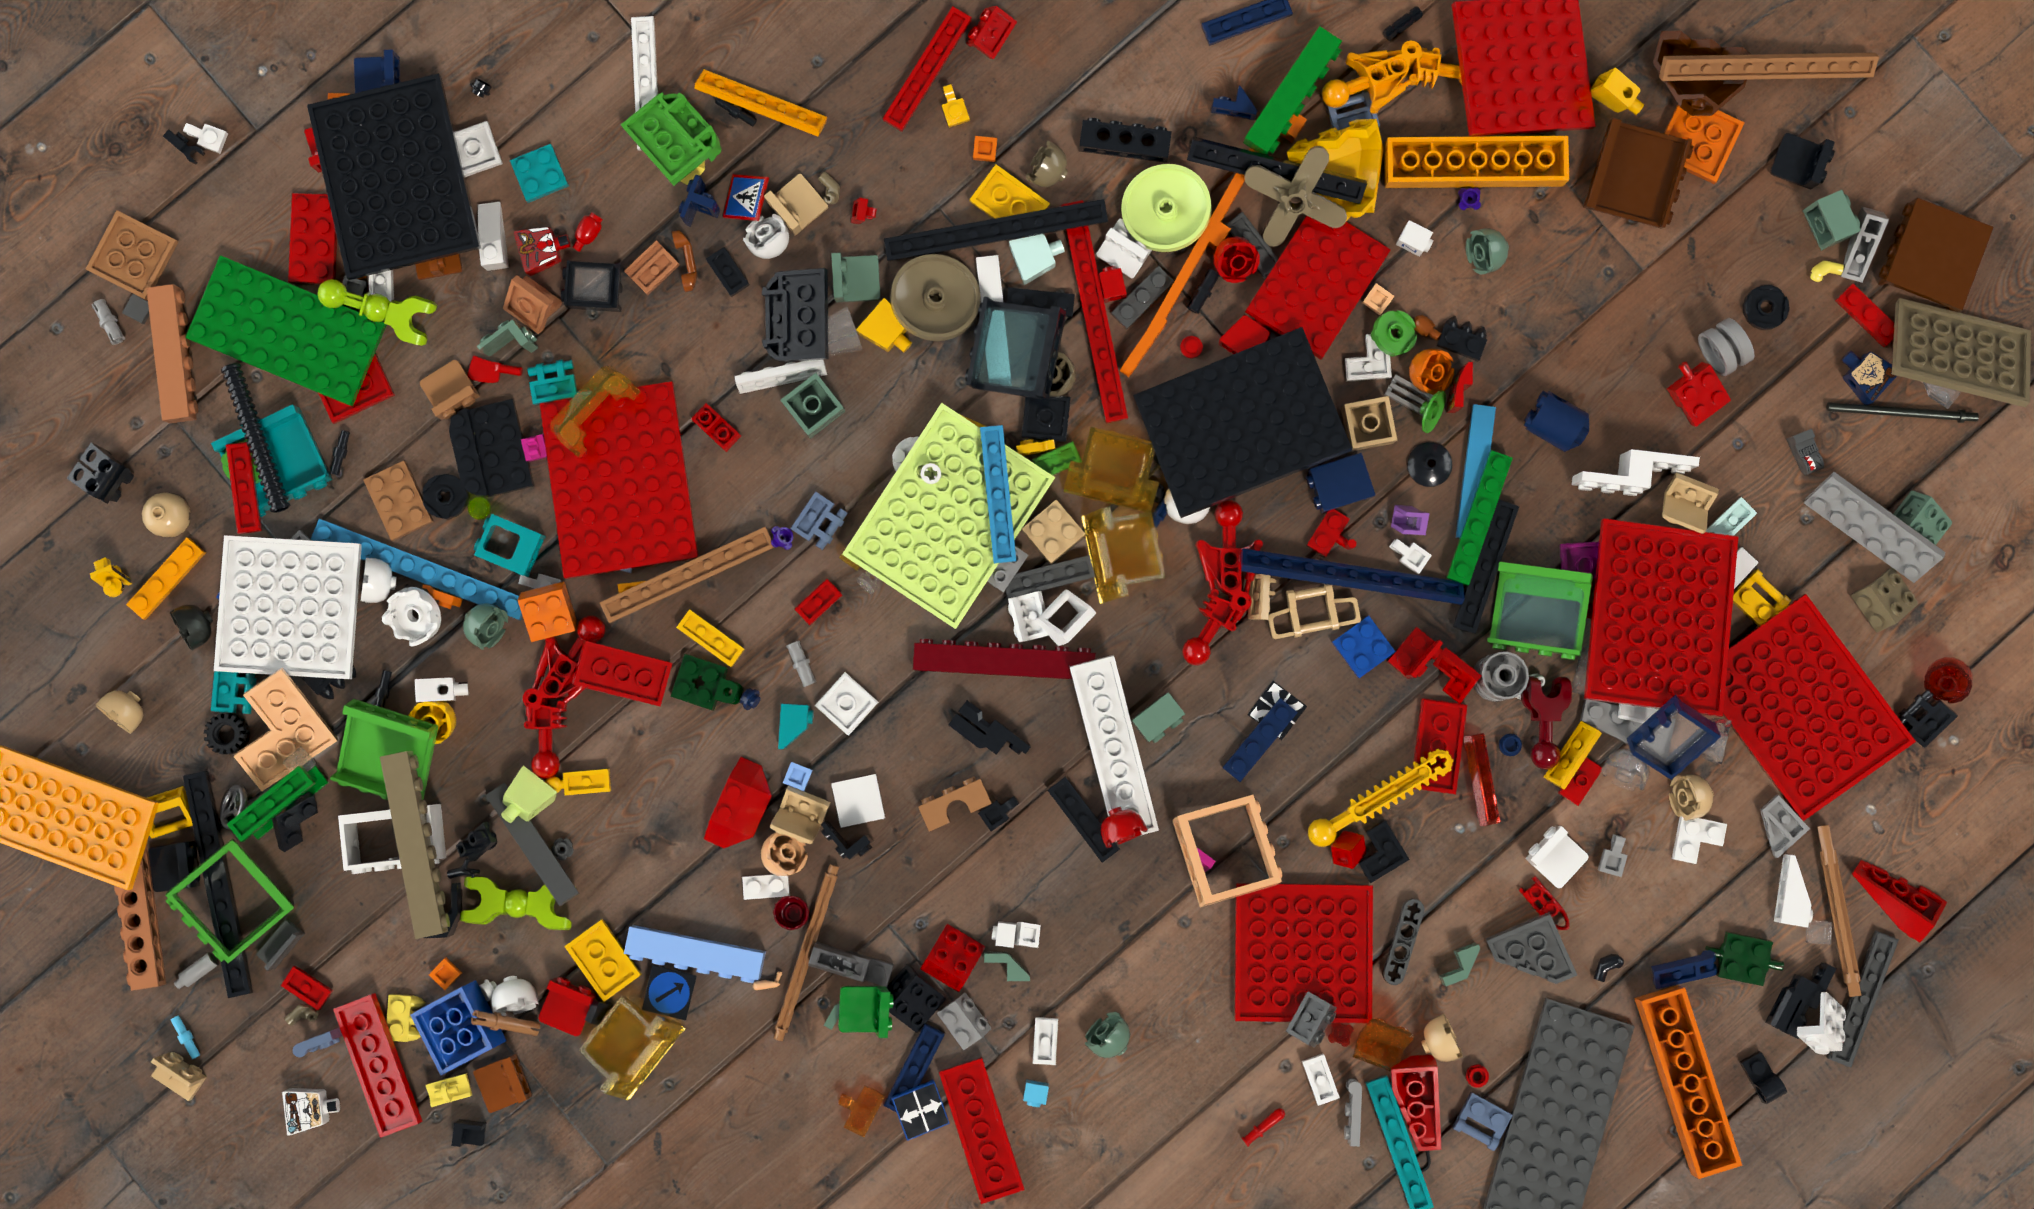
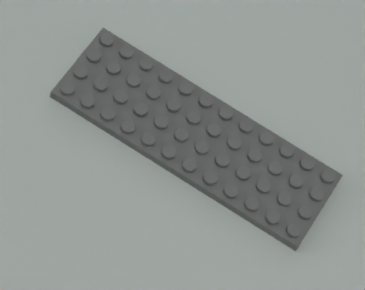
M1545 998L1511 1114L1513 1116L1507 1126L1483 1209H1582L1634 1031V1025Z

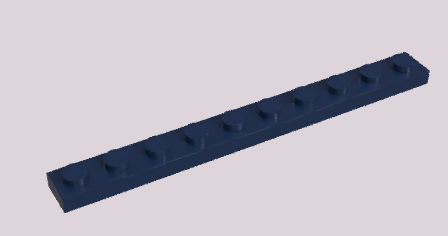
M1244 548L1241 552V571L1460 605H1462L1465 599L1463 584L1453 580Z

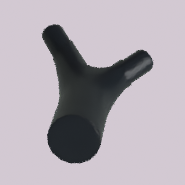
M466 858L461 867L448 870L447 876L449 879L460 876L474 878L475 874H480V870L468 868L470 859Z

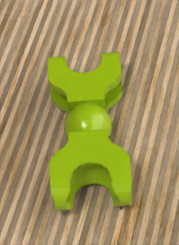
M466 877L464 879V886L470 890L479 891L482 900L476 909L463 910L460 913L459 920L462 922L486 925L499 915L508 914L514 918L527 915L529 917H536L542 926L550 930L571 929L572 922L569 919L559 917L554 913L556 900L546 885H543L536 892L527 893L522 889L508 892L500 890L495 882L486 877Z

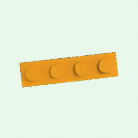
M186 537L126 605L139 617L146 620L206 552L191 538Z

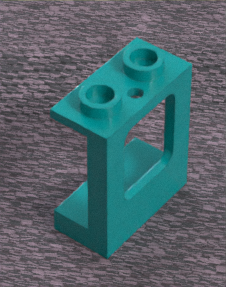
M491 514L490 518L487 517L483 524L484 533L482 537L478 538L474 545V556L522 576L529 577L546 536ZM496 526L520 536L511 559H505L486 551Z

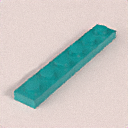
M1384 1075L1365 1082L1409 1209L1434 1208L1388 1076Z

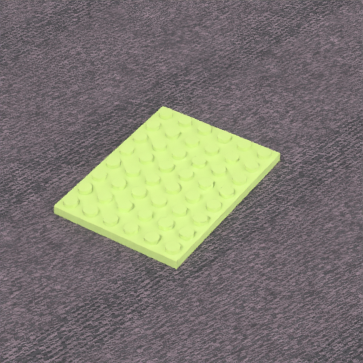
M941 403L842 555L955 629L999 563L994 564L980 428ZM1005 445L1015 540L1055 477ZM932 463L940 468L941 478L937 483L928 484L921 478V469L926 464ZM930 467L927 469L928 472L925 471L924 475L928 476L929 480H934V476L937 477V471H933V468Z

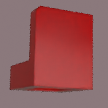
M1343 831L1331 845L1333 864L1354 869L1366 854L1364 835Z

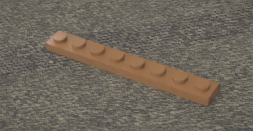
M763 527L600 602V605L610 624L775 547L771 544V538L766 527Z

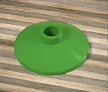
M1439 390L1432 396L1429 402L1425 401L1422 404L1420 414H1423V432H1431L1438 423L1446 402L1445 391Z

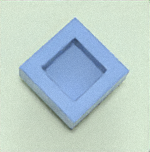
M791 762L783 783L805 791L813 770Z

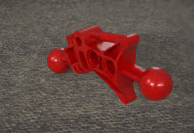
M1233 500L1221 502L1215 509V519L1222 526L1223 548L1210 546L1204 540H1198L1195 544L1199 552L1206 581L1209 582L1211 590L1207 594L1210 601H1203L1206 608H1198L1209 620L1199 636L1188 639L1182 649L1184 659L1193 666H1200L1208 661L1211 655L1209 644L1218 629L1221 627L1229 631H1235L1236 622L1240 621L1252 603L1249 590L1251 581H1254L1255 573L1246 572V584L1243 592L1241 580V552L1243 548H1236V526L1240 524L1243 518V511L1239 503ZM1259 539L1255 540L1248 547H1244V549L1260 551L1263 542ZM1226 553H1231L1234 556L1235 560L1232 565H1228L1224 561ZM1227 575L1232 576L1235 580L1232 588L1225 585L1224 580ZM1215 584L1220 591L1229 596L1228 601L1218 597L1219 591L1215 588ZM1238 598L1242 600L1241 606L1237 603Z
M588 615L578 622L577 634L579 637L568 654L559 647L556 637L545 639L546 644L535 673L537 676L533 688L526 690L523 694V703L526 706L527 716L524 727L526 729L539 730V752L532 758L531 767L535 775L540 778H551L558 772L560 762L557 755L552 752V729L567 727V725L561 724L562 720L567 719V717H562L561 713L566 712L567 703L572 698L575 699L585 689L584 687L572 684L583 642L586 640L596 643L605 634L603 621L594 615ZM566 662H569L571 664V670L569 673L565 674L563 671V665ZM549 663V673L547 674L546 678L544 679V681L538 689L540 680L542 677H544ZM554 681H557L559 684V689L557 692L553 693L551 690V684ZM566 697L564 700L558 701L556 707L547 706L549 699H563Z

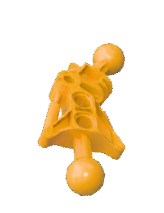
M1412 40L1405 42L1401 50L1388 52L1387 50L1361 54L1350 52L1346 57L1345 63L1356 70L1359 78L1346 83L1339 79L1330 80L1322 88L1321 94L1323 102L1327 106L1339 108L1347 103L1350 95L1366 89L1371 99L1370 112L1376 114L1384 105L1404 92L1407 86H1417L1419 81H1421L1422 87H1425L1427 82H1429L1430 88L1433 89L1437 77L1442 76L1459 79L1462 85L1460 66L1441 63L1439 48L1429 51ZM1395 68L1400 72H1395L1392 69ZM1409 69H1412L1413 74H1411L1409 76V79L1404 82ZM1372 76H1376L1380 80H1375Z

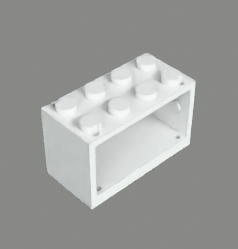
M441 804L427 805L426 820L432 828L430 841L431 845H434L437 854L434 861L435 864H439V859L446 858ZM390 810L338 816L344 871L351 870L352 874L371 872L372 867H374V872L395 869L394 865H397V869H401L399 857L361 863L357 823L392 819Z

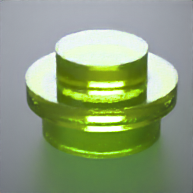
M476 497L469 502L468 512L474 519H485L490 514L491 506L485 498Z

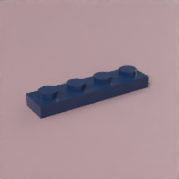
M1279 698L1222 768L1241 782L1298 712Z

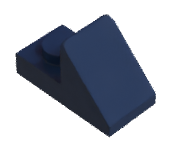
M1239 85L1236 101H1231V98L1223 96L1218 97V99L1214 98L1211 113L1255 120L1257 109Z

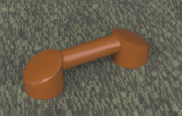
M680 230L672 231L675 248H683L688 271L687 274L681 275L684 291H693L697 281V270L691 243Z

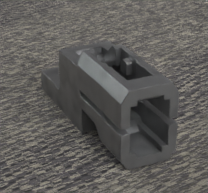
M819 942L814 944L808 966L857 981H868L886 987L888 986L894 965Z

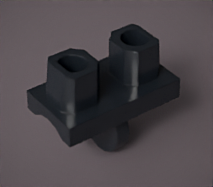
M483 822L474 831H471L466 839L456 845L460 857L468 856L470 862L476 861L487 850H491L497 845L496 834L490 832L488 822Z

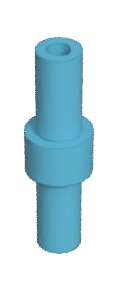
M180 1016L172 1018L171 1022L179 1035L177 1038L180 1044H184L192 1059L200 1056L192 1040L194 1037L190 1030L187 1031Z

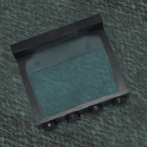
M984 297L983 303L979 305L978 310L980 316L979 323L974 329L975 343L970 350L971 362L965 374L966 385L978 390L1049 400L1066 311L1056 306L1046 309L997 302L989 297Z

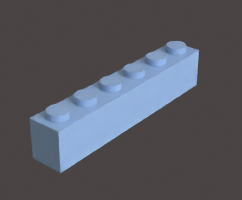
M632 925L629 927L624 954L630 955L629 959L643 961V958L652 959L651 963L657 965H665V962L673 963L674 968L687 970L688 967L697 968L696 972L710 974V971L718 972L719 977L731 979L732 975L741 977V981L754 983V980L761 978L766 951Z

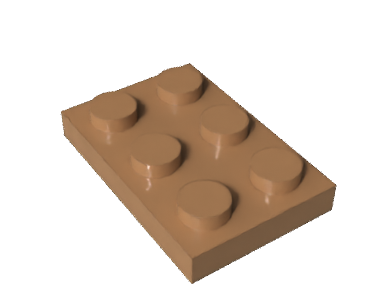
M406 461L397 463L363 480L392 541L434 522L431 514L423 505V497Z

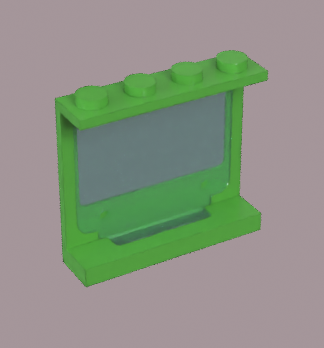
M1499 562L1498 571L1500 575L1491 634L1487 640L1489 644H1493L1492 648L1506 650V646L1514 647L1515 652L1529 653V650L1538 651V655L1552 657V653L1561 654V658L1575 660V656L1581 657L1593 575L1591 573Z

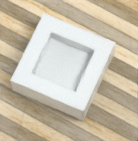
M1017 922L1014 945L1038 948L1041 925Z

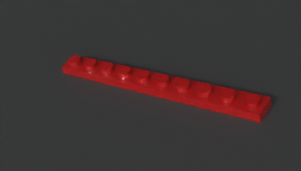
M1081 200V201L1066 203V204H1062L1061 207H1062V206L1073 205V204L1084 203V202H1083V200ZM1089 226L1068 229L1066 233L1105 422L1107 424L1126 420L1128 415Z

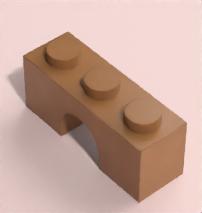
M974 776L963 781L964 786L955 789L952 786L943 790V796L935 799L934 795L921 800L923 805L918 808L929 832L951 822L947 814V808L952 801L961 800L965 802L971 813L992 804L981 778L976 780Z

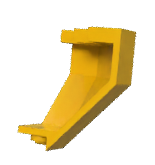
M1356 119L1348 122L1349 127L1337 130L1335 127L1318 133L1319 138L1308 142L1306 138L1297 141L1287 151L1289 161L1301 164L1310 148L1322 146L1329 153V162L1324 170L1367 180V186L1360 204L1318 194L1342 206L1347 214L1346 221L1351 216L1358 218L1365 213H1374L1384 152L1377 119Z

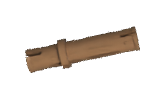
M475 1010L472 1015L478 1018H471L472 1025L490 1027L494 1031L502 1029L537 1036L539 1031L532 1028L540 1029V1023L537 1021L502 1016L499 1012L491 1014Z

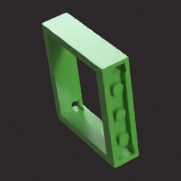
M233 838L165 895L168 898L165 901L169 904L170 908L174 911L178 909L184 915L181 917L183 922L189 928L194 926L199 932L197 937L205 945L210 943L215 949L212 953L221 962L225 960L227 963L231 962L294 908L289 899ZM228 851L237 858L281 907L230 951L177 895V893Z

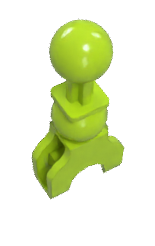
M335 279L324 281L319 286L317 292L319 301L328 308H338L344 304L360 309V316L365 315L373 322L384 321V324L390 325L400 340L420 346L427 343V335L414 328L412 316L417 312L434 313L437 309V304L431 300L415 295L406 298L404 301L392 300L390 302L382 294L370 295L369 292L363 297L347 292L344 284Z

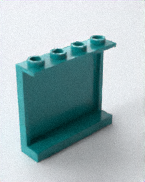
M292 404L259 421L262 424L261 430L265 431L263 436L267 437L266 443H269L268 449L272 451L270 455L274 457L273 463L277 465L275 467L279 471L277 475L281 477L280 482L284 485L282 487L286 491L284 495L288 496L287 501L293 498L294 500L301 499L307 495L308 491L322 489L328 485L327 482L333 480L300 407ZM239 429L212 442L211 445L214 451L220 453L222 457L226 451L227 444H235L246 440L244 438L246 434L242 432V429ZM259 482L256 484L261 518L267 514L266 511L270 510L271 506L267 503L269 499L265 498L267 493L263 492L264 486Z

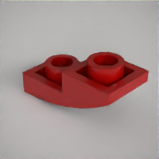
M707 403L691 418L695 424L726 452L741 437Z

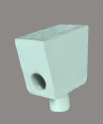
M1045 234L1009 241L1011 253L1024 285L1053 269L1056 264L1053 256L1065 252L1061 240L1048 244Z

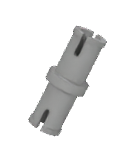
M100 299L95 301L91 306L100 320V327L105 329L111 344L116 345L123 342L125 336L117 324V317L112 315L106 300Z
M800 641L786 645L794 662L792 666L797 670L803 687L817 682L808 664L810 660L809 658L806 659Z

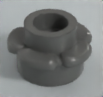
M558 838L554 841L551 852L558 860H566L567 857L572 856L574 849L569 839Z

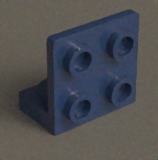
M393 49L384 50V57L354 59L355 93L400 83V57Z

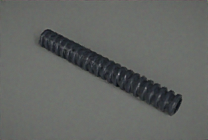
M233 363L226 365L221 369V373L224 374L223 379L227 381L225 385L229 387L230 399L234 400L232 404L236 407L235 413L239 414L237 419L241 420L239 424L243 427L242 432L246 434L244 438L248 440L246 444L250 446L251 458L255 459L253 464L257 466L258 478L262 479L260 483L264 486L263 492L267 493L265 498L269 499L267 503L271 506L270 512L284 511L291 505L287 502L288 496L284 495L286 491L282 489L284 485L280 482L281 477L277 475L279 471L275 469L277 465L273 463L274 457L270 455L272 451L268 449L267 437L263 436L265 431L261 430L260 417L256 416L258 412L254 410L256 406L252 403L253 398L249 396L251 392L247 390L249 386L245 384L246 378L243 377L244 372L240 370L241 364Z

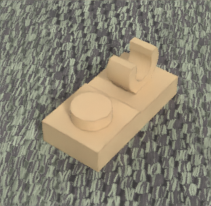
M1255 574L1254 581H1251L1249 595L1252 603L1248 609V619L1250 620L1269 619V596L1275 595L1274 591H1270V583H1276V580L1270 578V575Z

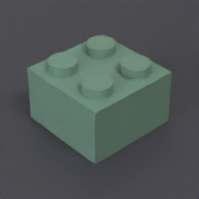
M1843 190L1823 197L1803 210L1821 251L1845 241L1861 231L1860 221L1853 214L1850 208V199L1844 194Z
M817 373L813 374L781 399V402L810 439L846 412Z
M1168 692L1134 717L1131 722L1146 742L1152 740L1153 743H1156L1166 735L1163 732L1169 726L1171 729H1174L1184 721L1181 717L1185 713Z

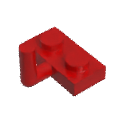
M1335 509L1328 511L1306 546L1323 557L1328 555L1335 542L1347 550L1356 547V541L1354 539L1348 540L1340 535L1350 519Z

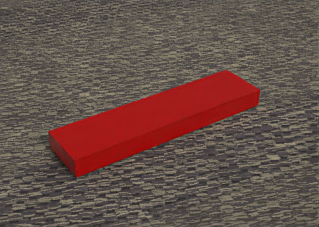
M247 442L226 445L238 534L262 531L253 459L251 458L252 453L249 452L250 446H247Z

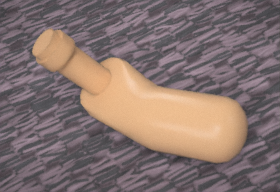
M778 971L776 973L774 982L769 980L755 981L753 983L754 990L778 987L782 972Z

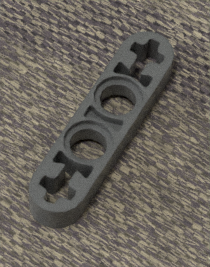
M1411 898L1404 902L1383 969V978L1391 985L1400 984L1404 980L1424 914V905L1417 899ZM1414 903L1419 908V911L1414 912L1412 919L1416 920L1415 924L1409 920H1404V916L1410 917L1411 911L1408 910V906H1412ZM1405 924H1409L1413 928V933L1409 937H1403L1401 934V928ZM1398 946H1403L1406 949V956L1402 959H1397L1394 955V950ZM1391 960L1403 963V967L1397 966L1396 972L1399 973V977H1395L1393 981L1388 975V972L1393 971L1395 964H1390Z

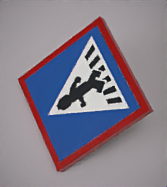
M733 174L723 218L759 221L769 178Z

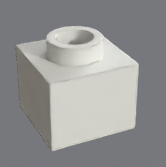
M998 921V926H993L992 940H996L995 946L1014 948L1016 923Z

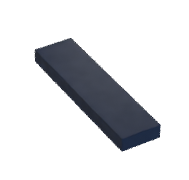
M1264 0L1204 22L1201 26L1208 45L1211 46L1290 17L1293 12L1288 0Z
M927 1023L924 1024L883 1106L896 1112L891 1097L919 1086L945 1035L944 1032Z

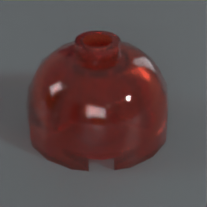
M1955 657L1937 659L1928 667L1925 674L1924 687L1934 694L1932 698L1937 701L1941 699L1952 704L1960 702L1969 696L1973 686V673L1966 663Z

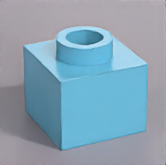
M1026 1079L1023 1101H1027V1105L1032 1107H1040L1041 1104L1046 1105L1049 1083Z

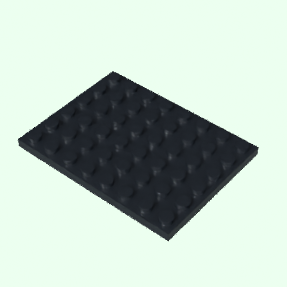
M439 73L307 105L345 274L348 280L481 249L445 90Z
M1303 327L1133 395L1180 518L1352 451Z

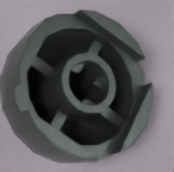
M183 605L169 612L190 650H194L208 641L212 632L210 624L213 623V620L207 610L202 612L195 605Z

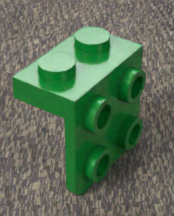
M886 986L841 987L838 1020L840 1032H875L878 1038H888V1031L892 1030V1017H889V1008H893V994H890Z

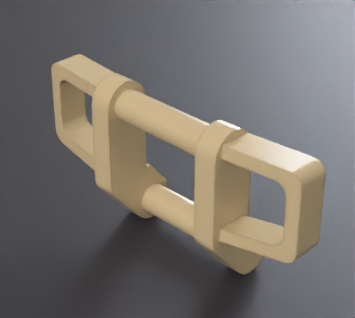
M1329 584L1295 592L1294 590L1286 591L1288 608L1270 614L1268 619L1272 639L1290 636L1297 638L1305 633L1330 628L1337 630L1341 626L1356 624L1361 621L1357 599L1353 597L1334 599L1333 587ZM1325 595L1329 620L1300 625L1296 600ZM1335 603H1352L1355 619L1339 623ZM1289 612L1293 632L1276 634L1273 618Z

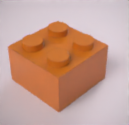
M565 581L520 593L518 603L531 642L576 630L578 622Z

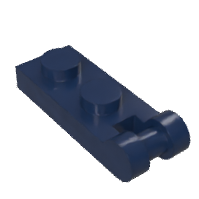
M1706 950L1698 956L1651 966L1655 988L1660 989L1715 976L1717 974V967L1714 964L1716 961L1715 953L1711 950Z

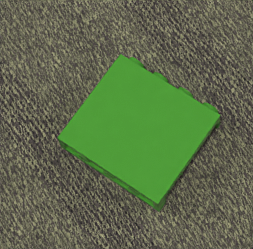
M356 699L344 705L343 714L347 715L337 772L330 777V780L338 782L341 786H351L359 789L360 792L379 795L382 799L388 800L380 757L404 751H413L419 762V768L416 769L418 777L423 782V791H421L423 800L439 725Z

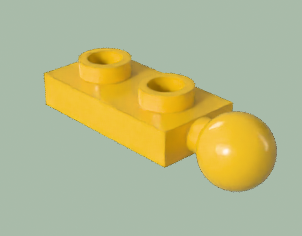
M610 769L563 773V780L553 776L547 778L545 783L557 791V793L564 789V795L610 792Z

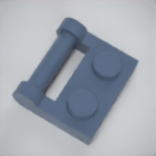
M1367 90L1350 96L1347 103L1342 107L1332 108L1325 104L1332 128L1336 127L1337 130L1349 127L1348 122L1356 119H1377L1378 127H1380L1377 113L1372 114L1370 112L1371 99ZM1361 102L1365 104V107L1337 115V109Z
M340 1027L296 1044L293 1047V1054L296 1057H303L308 1052H314L319 1048L321 1050L340 1042L339 1037L343 1036Z
M1470 1092L1453 1124V1129L1457 1132L1462 1131L1486 1144L1488 1149L1495 1151L1513 1115ZM1467 1117L1493 1130L1492 1136L1490 1137L1465 1123Z

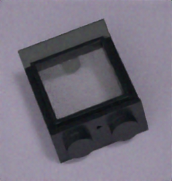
M567 260V267H563V280L566 281L565 289L561 290V302H564L568 309L621 312L619 293H622L623 286L620 283L621 272H624L625 268L621 263L609 264Z

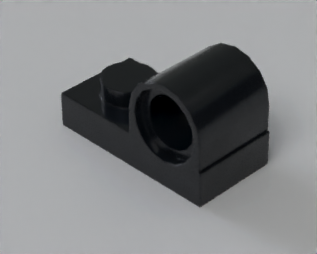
M1758 1051L1739 1062L1762 1103L1768 1104L1787 1093L1782 1080L1773 1073L1762 1052Z

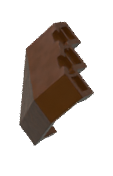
M1661 31L1653 64L1660 74L1664 56L1752 54L1743 47H1721L1713 39H1691L1682 31ZM1747 80L1664 82L1679 106L1691 116H1712L1745 88Z

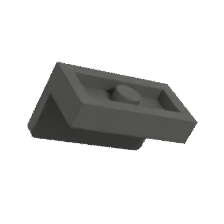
M286 919L256 954L267 964L264 967L267 971L276 969L305 934L289 919Z

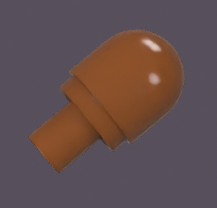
M1418 315L1413 319L1416 325L1414 330L1421 336L1427 337L1429 335L1436 341L1442 333L1434 328L1436 326L1434 322L1425 315Z

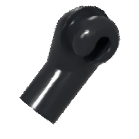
M1610 954L1601 958L1593 979L1605 982L1609 970L1623 966V958L1618 954Z

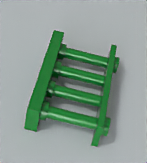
M299 765L233 818L227 825L240 842H244L251 835H254L259 840L274 828L272 818L308 791L315 795L329 781L316 765H313L307 771L302 765Z

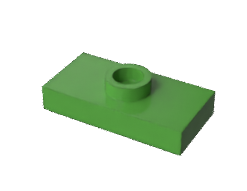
M1072 441L1032 459V462L1053 476L1082 463V460Z

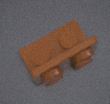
M516 1054L476 1069L473 1072L489 1113L517 1102L521 1103L532 1097Z

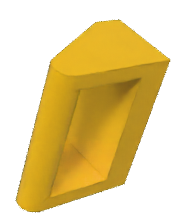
M184 786L147 797L159 802L156 813L180 806L186 818L155 828L153 822L149 834L152 839L193 826Z

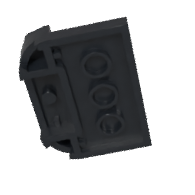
M818 268L775 273V276L762 289V295L765 296L766 339L762 340L763 347L772 358L783 363L829 359L828 270Z
M514 399L472 409L465 408L451 417L449 426L451 443L461 483L468 492L487 498L535 486L530 464L525 460L521 443L523 435Z

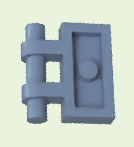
M815 491L790 529L809 542L814 535L818 536L820 539L815 546L823 550L827 543H831L833 534L838 527L843 525V519L848 513L840 508L837 514L834 515L830 511L835 504ZM827 518L831 523L823 532L819 528Z

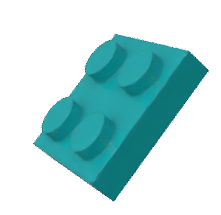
M552 144L510 160L528 203L569 187Z

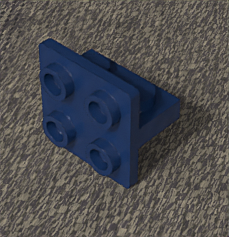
M695 175L694 180L691 179L687 186L688 196L686 201L683 200L679 207L680 217L685 225L691 227L697 211L718 218L721 211L717 202L713 200L714 197L704 192L706 185L699 175Z

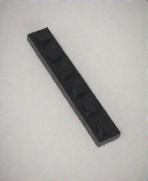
M1498 500L1470 584L1465 589V599L1459 607L1453 627L1476 634L1498 571L1499 562H1501L1520 506Z

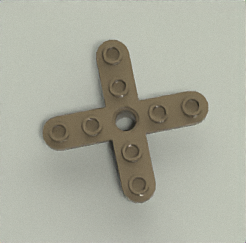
M1314 146L1310 148L1292 181L1259 165H1253L1246 170L1244 175L1245 182L1249 187L1279 201L1263 232V239L1269 246L1281 245L1298 215L1302 213L1332 228H1339L1346 222L1347 214L1342 206L1312 192L1329 162V153L1324 147ZM1293 197H1300L1302 199L1299 203H1292L1290 201Z

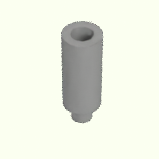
M208 952L179 973V979L174 981V985L178 989L184 985L186 987L191 986L219 965L217 958L211 952Z

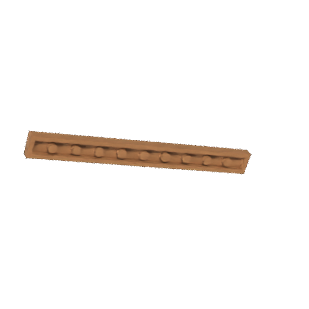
M1876 53L1664 56L1659 78L1662 81L1874 77L1879 55Z

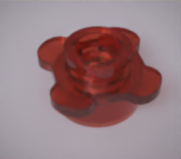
M1332 1023V1032L1328 1035V1040L1331 1043L1337 1042L1343 1047H1347L1350 1044L1349 1040L1354 1031L1351 1025Z

